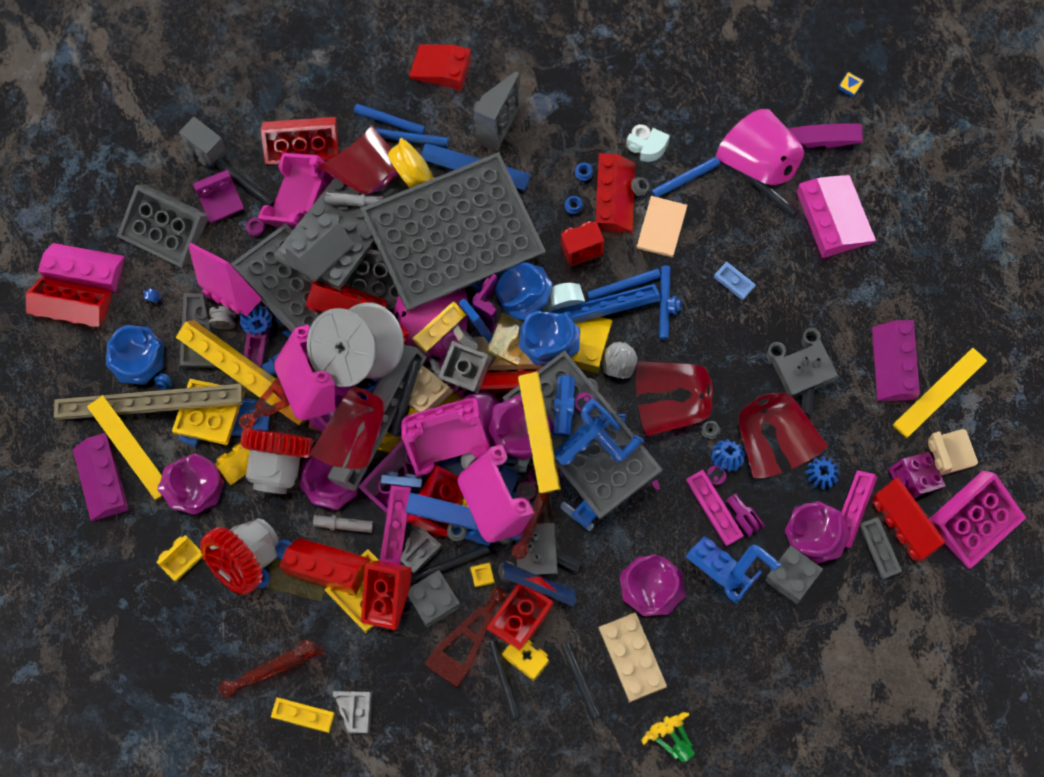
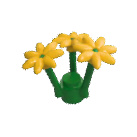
M681 713L679 716L675 715L670 719L665 717L664 723L660 722L652 725L650 731H647L646 735L642 738V743L645 744L648 739L657 741L675 759L679 758L681 762L689 760L694 755V751L682 726V720L684 717L689 716V714ZM674 726L679 728L683 740L680 741L675 734ZM658 733H661L662 737L666 733L670 734L676 742L674 745L675 750L658 737Z

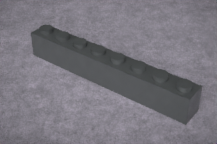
M403 346V353L398 365L388 375L381 377L373 392L374 395L380 397L384 402V416L367 467L362 469L345 468L350 458V450L343 468L333 466L327 477L337 486L355 491L395 417L411 361L421 362V368L426 359V356L416 347ZM368 407L369 411L372 412V411H373V408H372V407H370V408ZM364 422L358 428L356 439L365 428Z

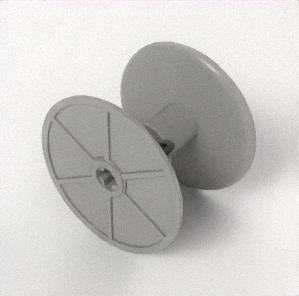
M368 302L357 304L349 310L336 308L323 312L311 325L307 337V352L312 367L316 372H328L335 386L340 387L352 386L364 378L377 379L388 375L398 365L404 346L402 330L394 315L385 307Z

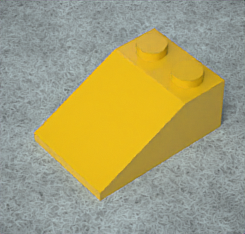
M597 317L575 323L580 328V350L570 358L579 369L599 373L612 320Z

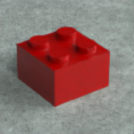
M596 221L592 223L585 222L575 229H566L561 234V250L569 267L604 254V238Z

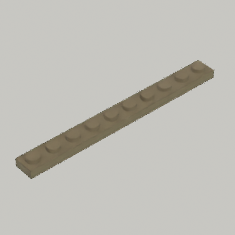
M231 384L103 396L117 415L242 405L243 385ZM101 396L55 399L54 418L56 420L94 417L87 406Z

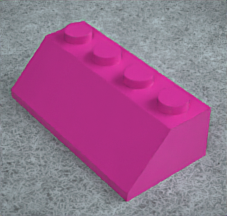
M53 243L43 253L38 271L46 279L116 292L125 256Z

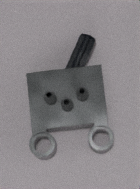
M815 328L806 329L802 336L801 344L805 349L784 357L786 352L785 346L780 342H774L769 346L767 352V359L773 364L787 394L793 399L802 395L801 409L806 416H811L813 412L814 390L835 382L838 377L820 340V332ZM812 336L815 338V341L810 342L806 337ZM777 350L781 355L775 356L771 351Z
M554 523L527 524L522 532L521 540H516L517 567L540 577H557V563L574 572H578L582 566L580 561L556 550ZM506 538L499 541L502 544H510L513 539ZM502 563L499 567L500 579L506 583L512 582L511 580H508L502 576Z

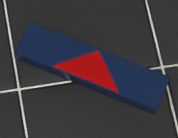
M505 561L501 566L502 576L508 580L571 606H574L577 601L574 590Z

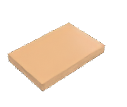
M651 196L637 249L673 258L687 205Z

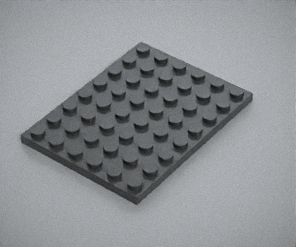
M499 152L361 208V213L406 312L546 253Z

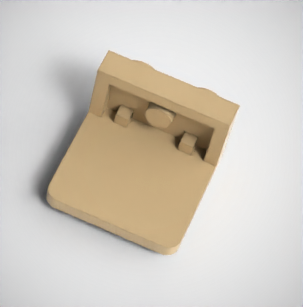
M961 429L941 435L939 431L932 433L928 439L929 449L933 452L935 465L940 471L941 476L977 465L978 461L966 430Z

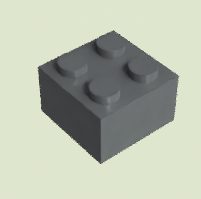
M195 117L179 131L182 138L181 142L185 145L184 149L190 155H196L199 162L204 166L208 165L213 169L215 167L214 162L218 158L222 159L227 154L222 138Z
M452 341L438 378L478 394L492 357Z
M790 545L778 561V563H781V566L771 571L765 581L795 604H798L823 569Z
M439 570L410 587L407 595L426 628L461 608L459 601Z

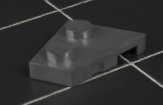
M412 524V531L407 539L406 548L402 553L400 561L404 566L412 567L411 572L416 575L442 549V545L425 530Z
M333 691V696L336 698L347 731L349 733L370 734L372 693Z

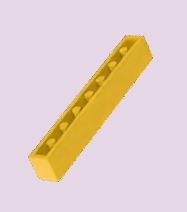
M195 320L184 323L176 336L177 339L296 424L301 425L307 422V420H299L295 417L279 380Z

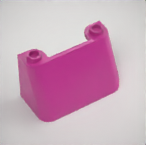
M283 153L278 165L280 172L285 176L274 206L265 205L262 207L258 219L264 224L278 228L286 223L294 230L335 178L315 165L324 163V161L317 155Z
M309 325L295 328L275 360V371L292 411L299 420H308L335 412V383L331 375L326 371L313 373L308 363L310 361L307 352Z
M467 398L406 416L401 422L402 439L416 476L431 473L435 467V462L472 452L473 457L479 458L491 448L481 411L475 398Z
M502 444L490 448L462 471L458 477V485L481 536L488 542H496L520 535L534 514L530 503L526 499L511 498L497 466L504 464L507 459V454Z

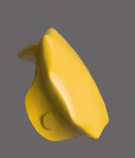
M403 138L388 153L391 163L409 188L434 179L423 157Z

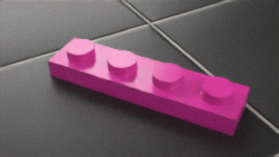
M704 470L687 478V484L725 546L727 547L743 538L744 535Z
M858 470L856 472L841 512L850 531V537L845 547H852L877 480L875 474Z
M391 484L380 561L394 564L401 563L400 559L407 520L405 510L411 486Z

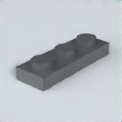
M879 517L861 523L859 527L882 580L901 573L902 570Z

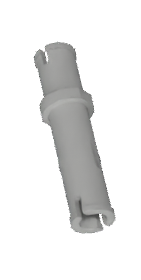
M326 192L325 204L360 206L361 208L383 200V196H366L364 193L352 195Z
M314 515L313 527L330 528L331 531L339 529L372 533L373 521L338 518L336 515H332V517Z

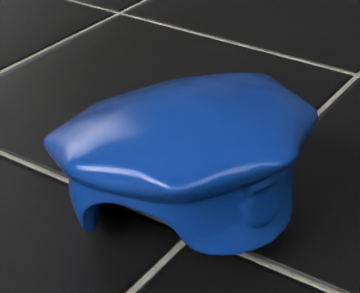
M521 262L501 274L494 290L500 301V306L508 319L525 320L529 314L539 311L547 304L553 283L543 267Z
M535 311L529 314L520 326L519 348L535 365H546L564 350L569 357H572L580 350V328L574 324L567 313L558 314Z
M124 325L116 330L112 338L107 342L106 366L120 383L145 385L164 367V343L149 327Z

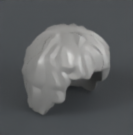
M625 342L612 343L603 353V372L616 378H630L637 364L636 352Z

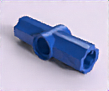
M558 376L557 396L554 399L555 420L553 435L558 437H569L571 435V423L575 407V377Z

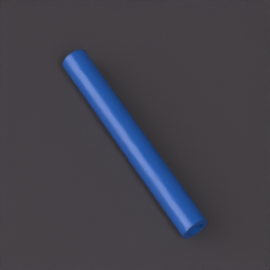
M359 104L355 105L354 113L416 134H424V126Z
M376 128V131L383 139L399 141L403 138L407 142L428 143L435 146L448 147L449 138Z
M714 157L651 190L654 197H660L719 166L720 162L717 157Z
M662 266L659 339L668 340L670 266Z
M655 269L588 291L587 295L589 301L661 278L659 269Z

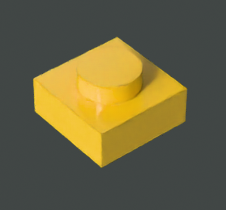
M490 563L471 567L475 588L494 583Z

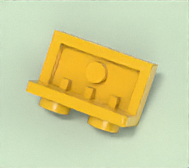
M241 442L237 443L230 453H224L218 457V462L215 463L230 485L246 475L250 449L242 448Z
M186 535L175 540L174 546L169 551H164L157 561V564L175 582L204 556L201 554V550Z

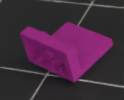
M228 170L193 183L205 213L209 214L208 220L210 223L244 210Z
M495 274L484 281L482 291L480 293L477 292L472 300L474 311L489 326L497 323L495 306L489 302L495 293L494 288L497 283V276Z
M929 452L904 458L888 468L893 479L898 477L914 499L924 493L942 489L946 486Z

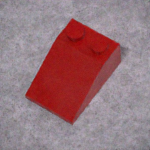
M419 45L409 78L462 91L471 62V49L456 45Z
M439 466L434 467L418 493L421 496L458 505L461 504L463 498L462 491L458 485V476ZM408 514L407 522L437 537L448 536L447 528L450 524Z
M379 560L365 564L361 623L393 630L397 629L410 589L412 567Z
M517 584L488 625L487 630L521 651L552 610L553 601L535 590Z

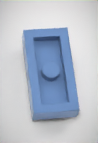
M727 261L714 275L715 279L742 300L756 286V284Z
M386 471V475L381 477V483L421 487L422 479H417L418 476L414 474L398 477L397 472Z

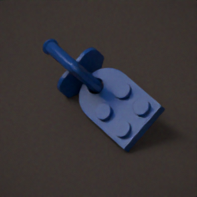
M592 398L582 408L583 425L553 452L555 462L561 465H568L576 458L575 454L589 447L590 441L595 437L615 461L621 462L644 440L637 435H633L632 441L621 450L604 430L608 425L618 431L621 427ZM595 408L600 416L599 418H593L589 412Z
M705 536L685 556L716 582L724 586L726 595L736 604L740 602L762 574V571L759 570L752 579L745 575L757 556L770 566L771 571L781 566V563H778L758 545H751L739 562H737L730 554L721 550L712 540ZM741 587L743 590L740 594H737L733 589Z

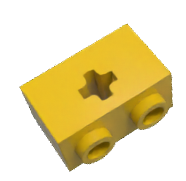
M530 640L521 651L509 645L502 654L503 658L531 680L535 681L548 665V655L540 648L538 650L534 649L531 646L532 642ZM523 653L525 655L530 653L531 660L526 659L524 661Z

